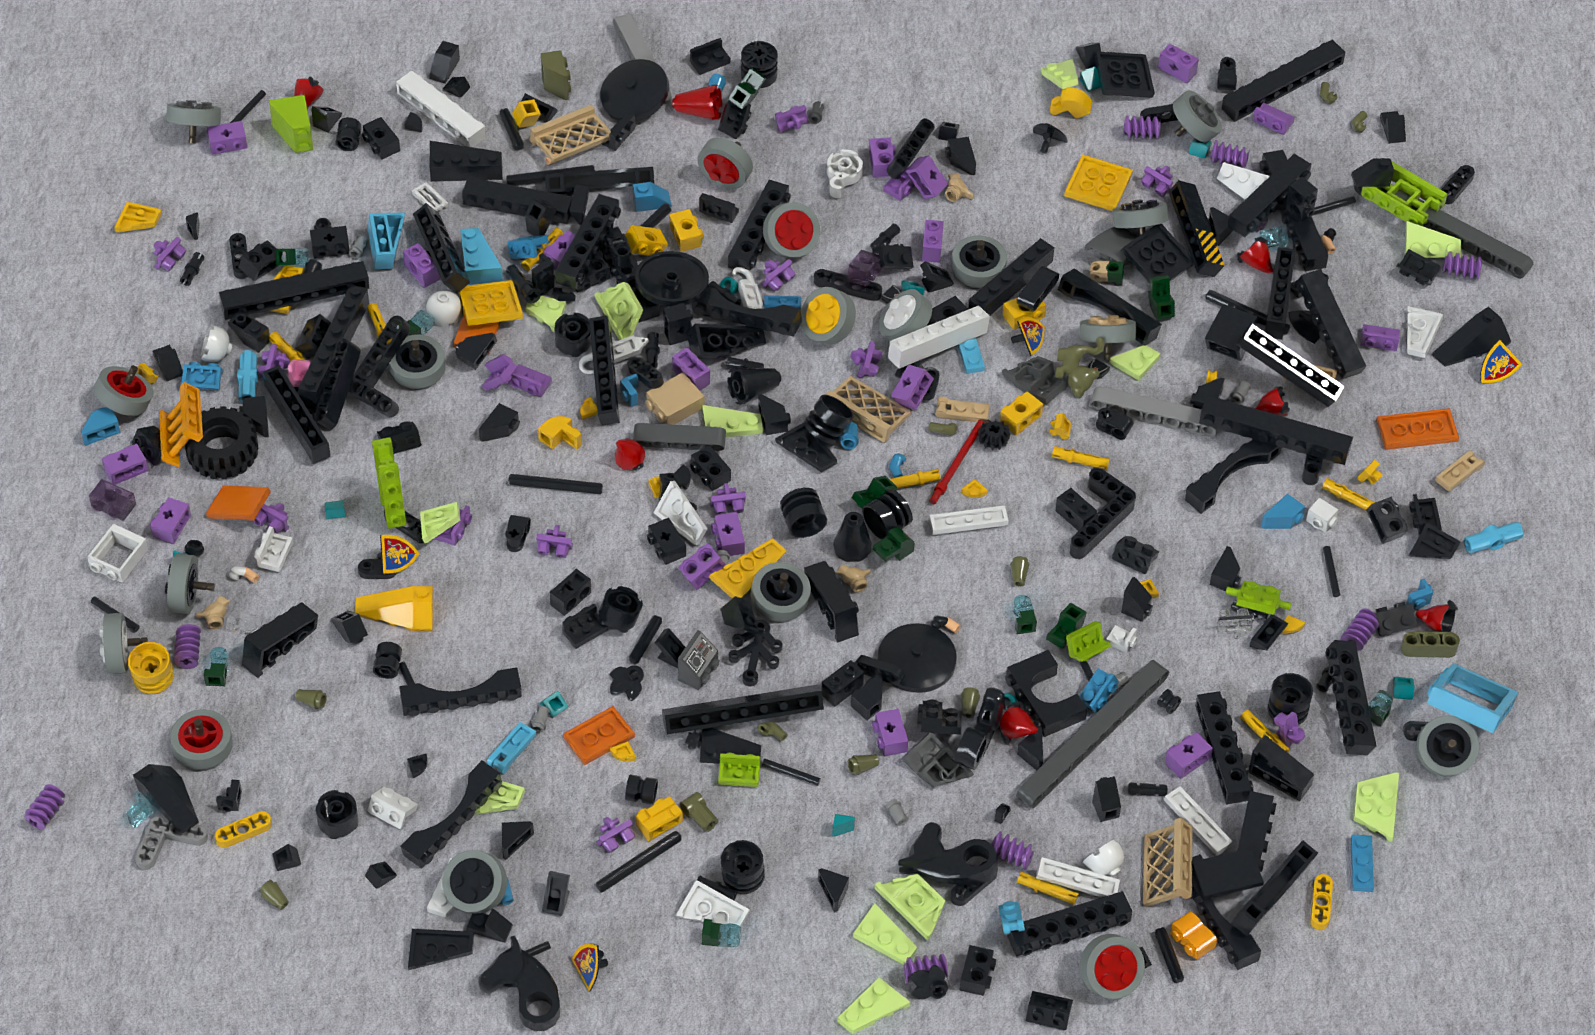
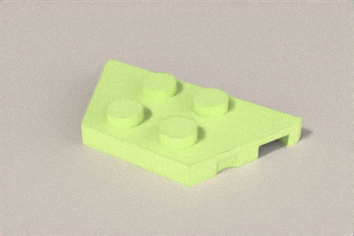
M622 282L615 287L607 288L603 293H595L594 296L605 316L608 315L610 325L617 338L622 340L632 336L643 308L630 285Z
M1397 772L1358 782L1356 788L1353 820L1361 825H1365L1374 833L1379 832L1386 836V840L1389 842L1393 841L1399 780V773Z
M918 874L909 875L906 878H896L892 882L881 884V882L876 883L874 889L928 941L945 906V900Z

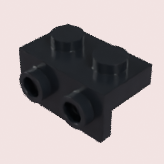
M728 100L725 104L718 130L734 139H737L740 134H744L748 127L746 122L752 113L750 112L751 104L748 103L741 109Z
M628 112L622 120H619L610 130L609 141L602 143V145L616 151L636 127L635 114Z
M880 243L878 247L872 249V253L879 254L880 268L908 270L914 268L910 246Z
M1408 249L1401 263L1397 264L1400 274L1409 277V275L1416 278L1414 281L1423 286L1425 283L1431 286L1441 268L1437 263Z
M541 253L539 255V265L533 268L531 272L534 288H537L542 295L554 287L555 276L552 259Z
M405 421L398 426H388L382 428L381 431H377L378 439L391 437L393 454L422 445L418 428L413 421Z
M155 425L138 428L132 445L137 444L143 455L153 465H158L161 458L159 428Z
M1413 494L1412 501L1409 502L1410 512L1414 513L1415 517L1412 518L1413 527L1417 528L1418 535L1421 534L1426 523L1442 531L1435 498L1418 500L1417 494Z
M1124 536L1117 542L1112 559L1146 574L1150 564L1158 557L1159 551L1149 544L1138 542L1132 536Z
M1405 602L1394 604V609L1387 610V606L1375 609L1376 613L1374 614L1379 623L1377 628L1379 636L1418 627L1413 605H1405Z
M592 604L589 607H584L577 614L567 617L562 622V632L577 649L608 631V626L600 623L597 607L595 604Z

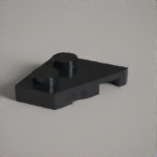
M1426 523L1409 556L1451 559L1461 541Z

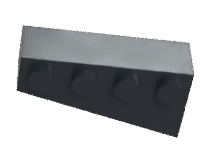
M430 141L429 168L431 182L467 181L468 177L482 180H503L502 152Z
M301 602L291 607L282 615H278L271 622L262 625L255 632L249 633L244 639L242 666L259 678L263 675L262 670L265 667L271 668L276 664L275 659L281 654L286 655L290 652L295 642L299 644L317 629L318 614Z
M1250 791L1237 851L1252 848L1258 868L1262 872L1265 860H1261L1262 852H1267L1269 841H1265L1266 833H1271L1273 822H1269L1270 815L1275 814L1277 803H1273L1274 796Z

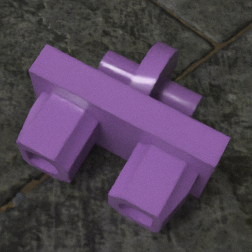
M796 105L791 107L789 111L775 113L778 131L781 133L792 128L798 130L802 124L808 123L806 106L798 107Z
M1146 166L1144 169L1145 175L1141 180L1142 185L1150 189L1153 183H1156L1158 186L1155 188V192L1159 196L1164 197L1173 187V181H1171L1173 175L1169 173L1170 167L1164 166L1162 169L1157 167L1156 170H1153Z
M176 237L170 244L167 240L154 243L155 251L153 253L158 256V262L154 267L159 269L162 266L170 271L176 264L171 255L173 254L179 260L185 255L186 249L180 245L181 239L179 237Z
M788 259L782 265L777 260L775 262L771 260L766 261V269L763 272L767 276L765 281L762 282V286L764 288L769 286L776 292L784 284L779 279L780 276L787 282L792 280L796 275L791 268L792 261Z
M872 341L869 342L868 348L864 351L862 348H858V350L851 352V360L854 361L855 365L860 364L857 377L863 378L865 374L874 377L878 372L879 366L871 363V361L878 363L882 352L874 348L875 343Z
M276 344L271 345L270 351L262 353V361L266 364L259 366L258 373L262 378L263 371L280 365L283 370L288 368L290 364L286 354L280 353Z
M728 483L723 484L724 489L717 490V496H711L710 505L714 507L716 515L726 514L725 505L731 504L733 512L740 513L744 511L745 492L737 493L736 487L729 488Z
M277 503L275 506L271 504L269 507L264 504L254 520V523L258 526H263L265 522H268V528L269 526L273 527L276 534L281 530L286 532L289 529L287 525V512L284 511L282 503Z
M555 525L554 530L547 529L546 535L537 533L539 554L549 555L550 546L557 547L556 556L566 558L569 549L572 550L573 548L572 539L563 538L566 537V532L560 531V525Z
M1281 712L1274 718V723L1279 726L1276 734L1287 747L1290 748V745L1293 743L1299 744L1305 738L1304 730L1298 726L1296 713L1291 712L1289 715Z
M609 817L604 818V825L600 827V831L603 833L608 830V832L600 836L596 843L599 847L603 845L608 853L613 852L619 847L614 839L615 837L620 835L625 844L635 838L631 829L633 823L629 819L615 827V825L620 823L618 818L611 820Z

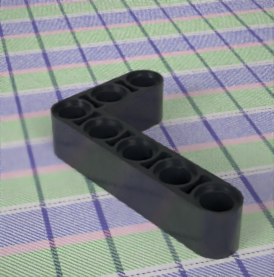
M398 315L390 318L353 375L348 390L354 397L389 418L398 414L399 406L391 398L376 390L374 386L410 332V324ZM402 323V326L397 329V326ZM392 339L391 343L387 345V341ZM382 354L380 360L376 361L377 357ZM371 370V374L366 377L367 372ZM361 386V390L356 392L357 388ZM376 395L375 399L371 401V397ZM390 404V408L385 410V407Z
M1093 468L1089 472L1088 488L1105 500L1107 504L1071 538L1069 553L1075 559L1084 558L1134 510L1136 493L1101 468Z

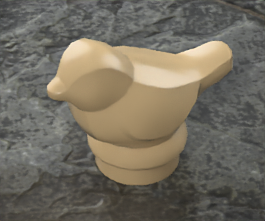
M957 173L949 174L948 188L945 192L947 199L952 202H956L961 197L973 199L974 194L967 189L960 175Z
M841 565L836 574L840 575L843 581L849 584L855 593H858L867 588L868 584L865 577L871 573V570Z
M220 596L202 612L195 613V617L205 618L208 628L219 629L223 626L224 616L227 612L226 607L230 600Z

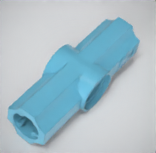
M245 350L240 354V369H238L237 374L238 398L240 402H242V398L255 397L256 385H258L257 354L251 350Z
M1517 522L1500 527L1490 525L1480 533L1464 537L1465 549L1470 553L1487 548L1497 550L1507 542L1523 538L1524 533L1521 524Z

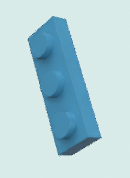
M1351 835L1352 891L1373 892L1374 890L1371 835Z

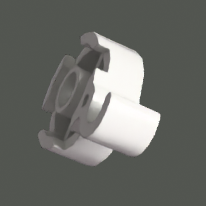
M842 149L840 153L834 155L832 153L829 156L827 175L830 179L829 193L832 197L841 198L842 189L845 186L855 184L862 177L863 161L856 152Z

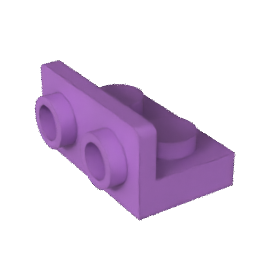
M1263 103L1260 108H1255L1253 121L1284 135L1294 122L1295 117Z
M905 170L899 179L891 178L884 185L883 191L901 201L911 193L915 184Z
M1363 324L1360 346L1397 351L1400 330Z
M518 364L514 372H512V378L508 384L531 395L542 397L551 384L552 377Z
M466 505L464 510L459 509L460 521L434 539L456 546L458 540H461L464 535L466 525H469L472 520L470 506Z

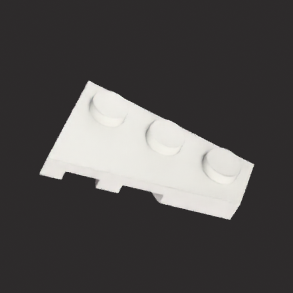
M670 481L654 514L662 520L669 517L676 530L694 545H699L707 531V527L677 483Z

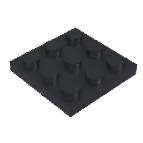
M1096 51L1094 58L1103 95L1153 98L1155 91L1146 54Z
M1162 223L1154 225L1121 250L1149 283L1151 277L1168 275L1170 281H1172L1194 265L1191 256Z

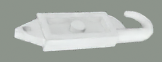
M742 267L734 268L732 271L733 276L736 275V272H740L746 277V279H742L738 283L743 307L764 309L757 284H755L752 273Z
M632 335L614 342V363L640 354L643 347L649 342L648 338ZM592 353L583 356L579 361V369L585 374L594 373V370H587L585 368V364L593 360Z

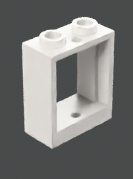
M113 524L88 555L89 567L96 573H102L113 581L117 580L123 583L148 551L146 538ZM115 542L133 550L120 568L101 561Z

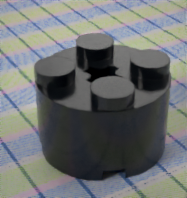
M574 313V315L563 314L556 320L554 329L555 346L562 353L572 357H579L590 348V322L585 315L581 313Z
M618 586L617 589L609 588L599 609L600 623L622 633L628 632L637 622L643 606L642 599L640 601L638 594L630 588Z
M331 790L319 798L316 806L317 822L320 830L328 835L329 838L337 839L346 836L358 827L357 805L351 794Z

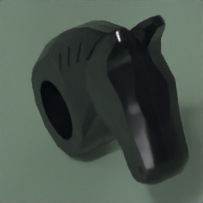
M994 687L987 688L977 716V724L967 727L959 743L955 757L957 764L973 770L979 765L990 744L994 730H998L1000 727L1001 718L1006 710L1005 694L1000 689Z
M934 822L927 823L923 827L911 847L909 857L898 861V865L902 866L899 868L901 874L918 873L938 882L956 885H973L990 881L996 874L998 867L995 848L986 840L972 839L957 847L945 850L941 842L942 829L939 824ZM975 856H981L988 860L981 866H971L966 863Z
M515 935L511 936V948L501 953L479 976V987L487 994L502 987H517L519 992L520 1020L525 1027L533 1031H546L555 1026L560 1017V1000L557 985L548 970L535 957L521 949ZM537 1000L548 1002L552 1007L543 1016L532 1015L527 1008L532 1002Z

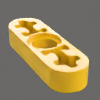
M260 811L219 828L215 832L216 844L221 848H227L268 831L272 826L270 814ZM262 819L263 821H265V823L262 824L261 822H259V820ZM241 826L249 828L246 833L238 832ZM225 835L228 839L224 840L221 836Z
M1326 874L1316 876L1313 885L1310 923L1317 930L1326 929L1330 921L1333 880ZM1321 882H1325L1326 885L1324 892L1321 891ZM1323 898L1327 901V904L1321 906L1317 904L1316 900ZM1319 912L1323 913L1322 922H1318Z

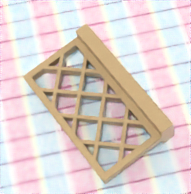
M589 105L531 128L530 142L534 146L538 145L546 156L555 163L609 141L611 131L595 114V108ZM592 122H595L597 125H596V126H593V125H587V124H590V123H592ZM577 128H581V129H582L581 132L572 131V130H575V129H577ZM585 129L594 131V134L584 133ZM597 132H602V133H605L606 135H605V136H598V135H596V134H597ZM562 134L567 135L566 138L557 137ZM576 136L579 137V140H572L569 137ZM582 138L591 139L590 142H582L581 140ZM548 140L552 141L551 144L543 143ZM554 142L564 143L563 147L556 146ZM567 144L576 145V147L573 149L567 148L566 146ZM551 151H560L561 153L554 156Z
M852 376L848 377L833 392L829 391L826 393V395L839 399L851 409L854 414L851 422L856 423L859 429L883 443L911 415V410ZM853 384L857 389H848V385ZM844 394H846V397H847V398H842V397L839 396V395H844ZM850 394H859L860 398H850ZM863 394H870L873 398H863ZM855 403H861L862 407L856 406ZM865 403H874L875 407H866ZM878 403H885L888 406L879 407ZM899 411L903 413V415L894 416L893 412ZM868 412H876L877 416H873ZM880 412H890V416H881ZM884 421H892V425H889Z
M1182 818L1174 820V825L1150 832L1144 836L1143 905L1146 907L1179 896L1184 899L1192 897L1193 827ZM1174 832V837L1171 841H1167L1168 836ZM1159 837L1160 839L1152 848L1151 839ZM1166 842L1168 845L1162 853H1159V848ZM1174 848V854L1171 858H1166L1171 849ZM1157 853L1159 857L1151 865V859ZM1165 859L1168 862L1165 864L1161 871L1158 870L1157 868ZM1173 865V866H1174V867H1173V872H1172V874L1168 877V876L1165 875V874L1168 872V870H1169V869L1171 868V866ZM1157 871L1159 874L1153 882H1150V877ZM1163 877L1167 878L1161 888L1157 887ZM1173 883L1174 891L1165 893L1169 886ZM1155 888L1159 890L1153 898H1150V894Z

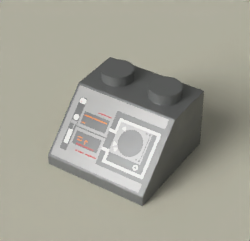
M699 630L696 631L678 658V681L697 690L708 682L712 670L717 669L720 662L718 650Z

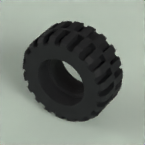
M220 406L217 409L212 407L208 411L203 410L201 412L203 438L199 442L189 439L184 445L189 464L196 472H200V475L210 476L211 479L221 478L223 480L230 476L232 478L236 477L240 472L244 473L247 467L253 465L258 455V439L253 421L244 412H237V409L232 407L227 409L226 406ZM219 437H230L237 440L231 446L223 449H213L206 446L208 442Z

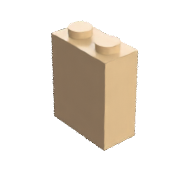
M683 372L664 382L661 387L646 392L645 404L650 411L656 414L660 423L674 425L702 410V405H705V396Z

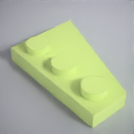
M1073 59L1057 64L1050 63L1046 67L1041 68V74L1061 89L1079 85Z
M1406 221L1405 254L1410 249L1425 258H1445L1448 252L1452 251L1453 257L1456 253H1459L1461 258V239Z
M702 405L704 425L726 429V437L763 434L760 414Z
M875 903L853 933L855 939L903 965L904 962L906 963L907 957L912 959L917 952V946Z
M879 977L837 1018V1022L849 1032L855 1034L875 1024V1021L885 1016L893 1015L899 1009L910 1007V1001Z

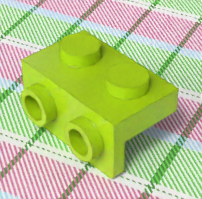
M1094 621L1066 636L1069 657L1081 662L1087 661L1090 657L1100 654L1111 647L1110 642L1103 640L1101 623L1098 621Z
M734 753L720 754L719 785L759 786L760 756L753 754L736 755Z

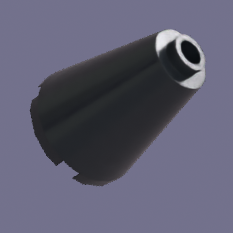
M735 367L729 370L728 373L731 372V377L727 378L730 395L732 398L737 399L738 402L735 403L739 405L745 404L757 398L759 394H764L778 387L781 382V374L775 368Z
M850 512L845 515L833 542L835 554L846 562H850V560L862 561L871 552L872 542L863 516L858 512Z

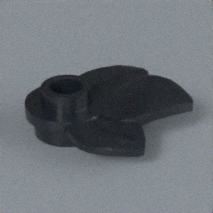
M637 665L628 668L621 666L610 672L609 675L614 679L610 685V693L612 695L626 692L630 701L638 697L642 691L641 681L644 678V672L641 667ZM633 672H637L636 676L631 677Z
M932 965L929 971L918 970L912 973V981L917 986L911 993L913 997L926 999L932 996L933 998L940 999L946 995L948 985L945 981V972L941 967Z

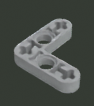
M155 816L150 821L136 854L137 866L142 870L151 869L155 865L165 839L196 846L203 845L208 839L206 828L196 824L183 834H175L173 831L176 827L165 816ZM198 833L202 834L199 835L198 838H195V835H198ZM155 839L158 841L155 846L147 845L149 840ZM147 852H149V853H148L149 860H146L145 862H142V860H145V858H146V856H147Z

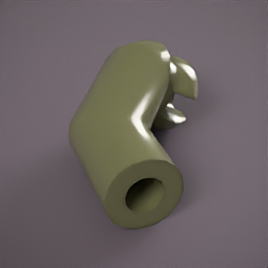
M1322 82L1320 97L1327 103H1334L1338 98L1337 94L1329 92L1330 84L1328 82Z
M1360 111L1352 119L1353 128L1358 133H1362L1366 129V125H1363V121L1367 118L1365 111Z
M930 422L929 431L948 436L955 435L958 429L955 423L947 425Z
M774 722L760 723L757 728L761 735H774L780 741H784L788 736Z

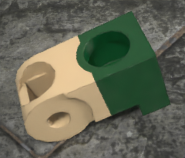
M1094 261L1090 265L1089 278L1095 282H1115V286H1122L1124 262Z

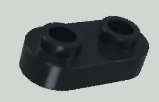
M933 367L925 368L934 378L922 399L925 401L935 397L940 373Z
M364 559L358 564V573L364 579H391L397 574V572L382 574V559Z

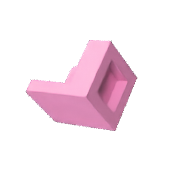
M292 360L288 365L289 381L293 387L300 386L311 364L310 360Z

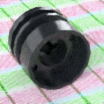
M754 41L743 47L741 51L742 80L750 68H753L766 77L760 88L771 86L776 81L778 53L773 45L764 41Z
M821 395L814 405V410L810 411L809 416L804 420V426L817 439L825 443L836 444L844 433L843 429H846L853 420L854 414L839 399L830 395Z
M806 487L798 488L787 493L780 501V508L786 520L788 530L796 538H806L818 534L827 525V517L816 490Z
M893 489L880 495L878 500H872L863 506L862 509L863 518L868 528L881 540L888 536L889 530L896 527L903 529L913 521L908 503L901 494Z
M1285 673L1273 681L1267 706L1268 714L1273 721L1281 712L1289 715L1291 712L1296 713L1298 725L1307 719L1313 695V688L1308 679L1299 674Z
M737 840L724 848L721 854V870L725 886L737 890L738 894H749L756 891L762 885L765 879L764 859L761 849L755 843L747 840Z

